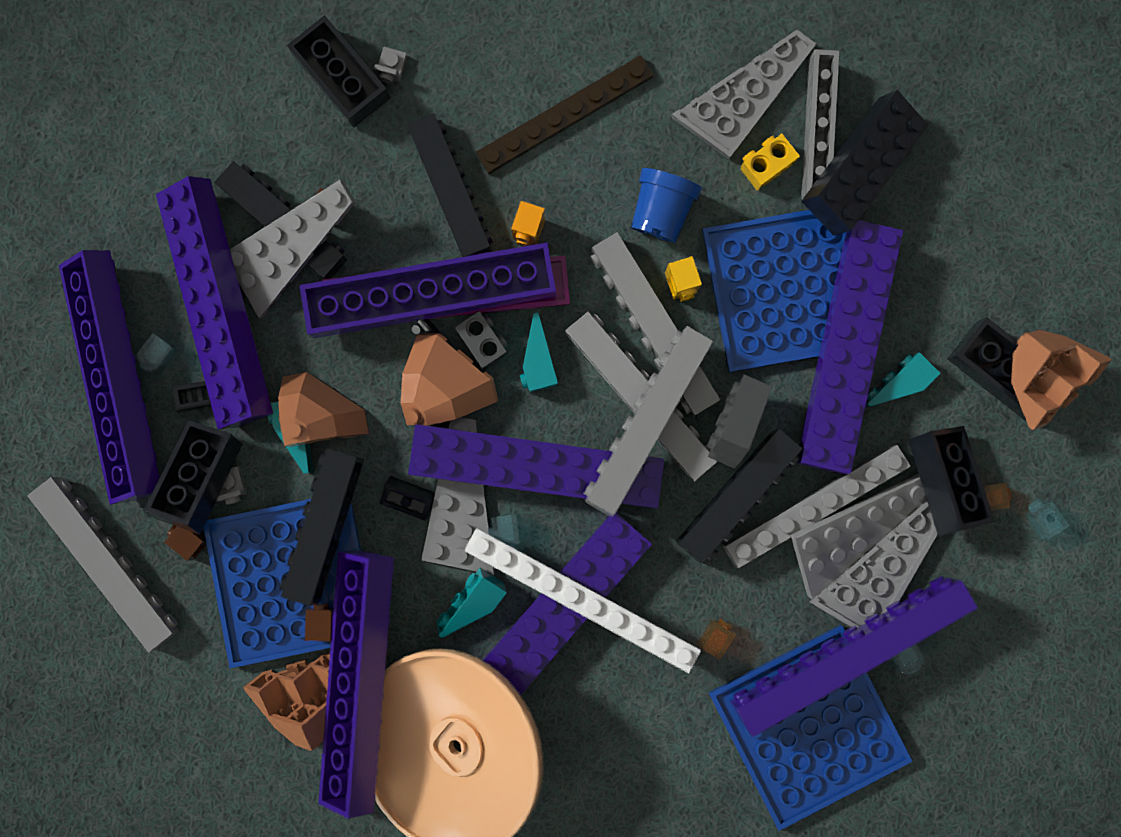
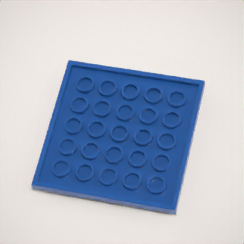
M810 210L703 228V240L728 373L819 357L846 232L833 236Z
M311 499L207 520L203 527L229 669L331 648V641H305L306 610L313 608L314 605L308 606L281 598L282 590L279 589L283 576L288 575L290 566L287 565L289 555L292 550L295 551L298 543L295 540L296 532L299 526L304 524L306 516H303L305 504L307 501L310 502ZM352 502L321 602H319L329 604V608H334L338 551H361Z
M842 625L708 692L778 831L913 762L867 672L754 737L745 729L730 701L734 699L733 695L745 688L747 690L752 689L756 686L755 682L765 676L773 677L778 674L777 670L780 667L789 663L792 666L799 662L801 655L809 651L814 653L822 648L821 644L827 640L841 638L844 636L843 632L845 631Z

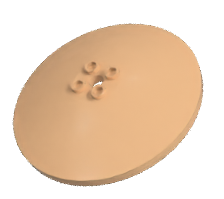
M431 649L420 651L392 664L386 669L383 687L382 723L380 726L378 774L375 789V801L380 809L407 837H512L524 825L534 809L539 796L543 771L542 752L537 729L528 708L518 692L498 671L485 662L454 650ZM454 740L461 744V752L455 749Z

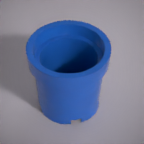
M642 168L639 179L641 188L631 229L645 235L655 236L657 239L676 243L692 204L697 202L703 188L690 180L664 171Z

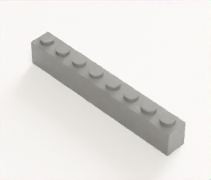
M618 232L593 246V255L590 258L597 269L601 267L604 271L605 276H603L606 285L609 289H615L618 294L615 297L617 303L622 310L627 309L631 317L628 320L635 331L640 330L644 337L641 341L648 352L650 350L653 351L656 356L654 363L660 371L662 366L659 365V362L666 351L670 353L674 347L671 341L678 330ZM700 366L697 368L679 403L686 414L690 413L693 417L720 400Z
M586 312L565 330V334L635 414L637 408L634 407L636 401L641 394L646 395L650 388L646 385L650 376L643 369L639 371L635 367L634 363L636 361L628 351L623 353L618 347L620 344L619 340L611 332L607 334L602 328L604 323L596 314L591 315L589 312ZM675 407L657 441L693 482L717 463V461L708 457L711 448L707 447V444L703 446L698 440L700 437L699 433L691 425L689 427L685 425L682 421L684 416Z
M688 326L682 332L679 330L676 332L671 341L674 347L670 353L667 351L664 353L659 362V365L662 366L659 373H653L646 384L650 387L647 394H641L634 405L637 408L635 415L627 417L622 426V429L625 430L621 439L616 437L609 449L613 452L608 461L603 459L596 471L600 474L597 481H591L584 492L587 495L586 503L610 517L614 516L713 342L711 339Z
M898 445L889 446L852 468L851 474L840 475L722 546L734 567L740 568L791 538V534L818 522L911 466Z
M50 477L27 495L147 652L157 650L180 631L176 627L178 625L176 619L171 614H166L161 607L163 604L159 597L148 591L146 588L148 584L145 579L135 574L131 569L133 566L131 561L126 556H121L116 549L118 547L116 542L110 536H106L103 533L100 521L89 515L86 511L88 508L86 503L81 498L75 497L71 491L73 489L72 485L64 478Z

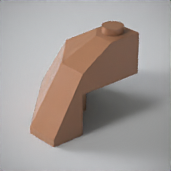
M1043 330L1023 334L1017 341L1019 346L1013 353L1011 383L1029 428L1036 430L1046 426L1060 407L1065 409L1079 396V393L1076 392L1079 388L1085 385L1090 386L1099 378L1112 359L1064 335Z
M419 333L416 336L402 373L401 406L406 424L428 426L455 420L496 403L498 397L493 377L486 371L482 373L473 365L474 361L460 349L456 351L446 342L448 339L441 333Z
M308 372L283 377L278 402L279 421L284 446L295 447L338 437L346 439L369 434L365 410Z
M330 652L320 654L319 658L314 662L306 663L304 659L287 664V670L273 673L272 669L262 672L243 687L276 730L294 745L310 751L319 747L324 738Z

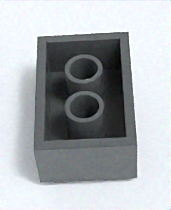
M744 375L739 383L734 382L731 391L727 393L723 402V406H725L723 412H720L715 426H717L715 433H712L707 447L711 448L708 454L709 458L734 469L737 467L750 449L772 386L747 375Z

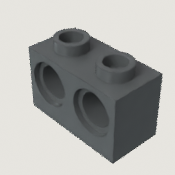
M479 311L456 326L455 329L484 371L508 354L505 349L509 346L501 334L496 337L492 331L495 325L487 314L482 316ZM475 324L483 326V332L478 336L470 333L471 327ZM488 344L497 346V352L492 356L484 354V348Z

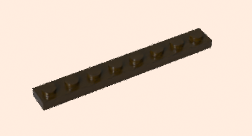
M640 55L476 151V155L489 175L652 79L653 73Z

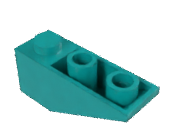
M920 352L912 356L908 354L898 363L901 367L895 373L890 371L881 380L884 384L878 390L873 388L868 393L865 408L923 391L941 373Z
M479 568L475 574L472 573L468 577L462 592H458L453 597L447 612H443L439 616L436 623L439 637L443 638L493 612L507 593L504 582L482 568Z

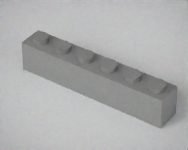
M815 49L809 59L801 201L834 158L839 51Z

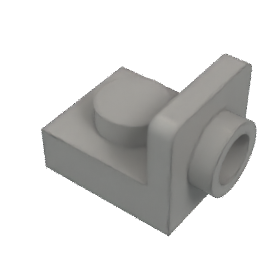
M383 47L379 63L374 66V72L378 79L389 84L393 81L400 83L407 60V53Z
M240 467L231 468L219 493L220 496L217 498L218 502L225 501L226 505L234 504L241 501L240 497L247 495Z

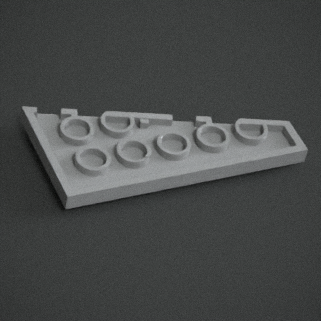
M794 31L773 45L771 49L754 58L752 62L743 68H739L711 87L709 91L692 100L687 106L674 112L671 118L729 160L814 49L816 43L800 31Z
M338 180L230 249L238 282L259 318H263L267 314L270 306L279 299L282 291L295 279L314 255V251L320 244H323L335 225L339 224L355 204V200L344 180Z
M463 417L450 420L449 429L478 433L476 420ZM438 479L422 561L476 572L479 568H482L494 575L493 566L464 551L476 528L489 534L484 485Z
M919 474L791 534L805 589L811 600L926 501V495Z
M927 500L809 602L849 627L856 626L858 628L865 624L864 620L873 614L881 615L887 611V606L899 601L937 536Z

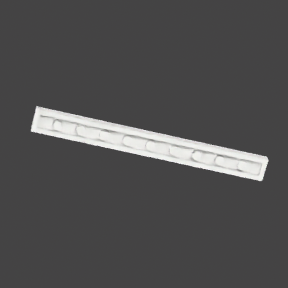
M478 528L475 529L464 550L688 673L701 651L697 647Z

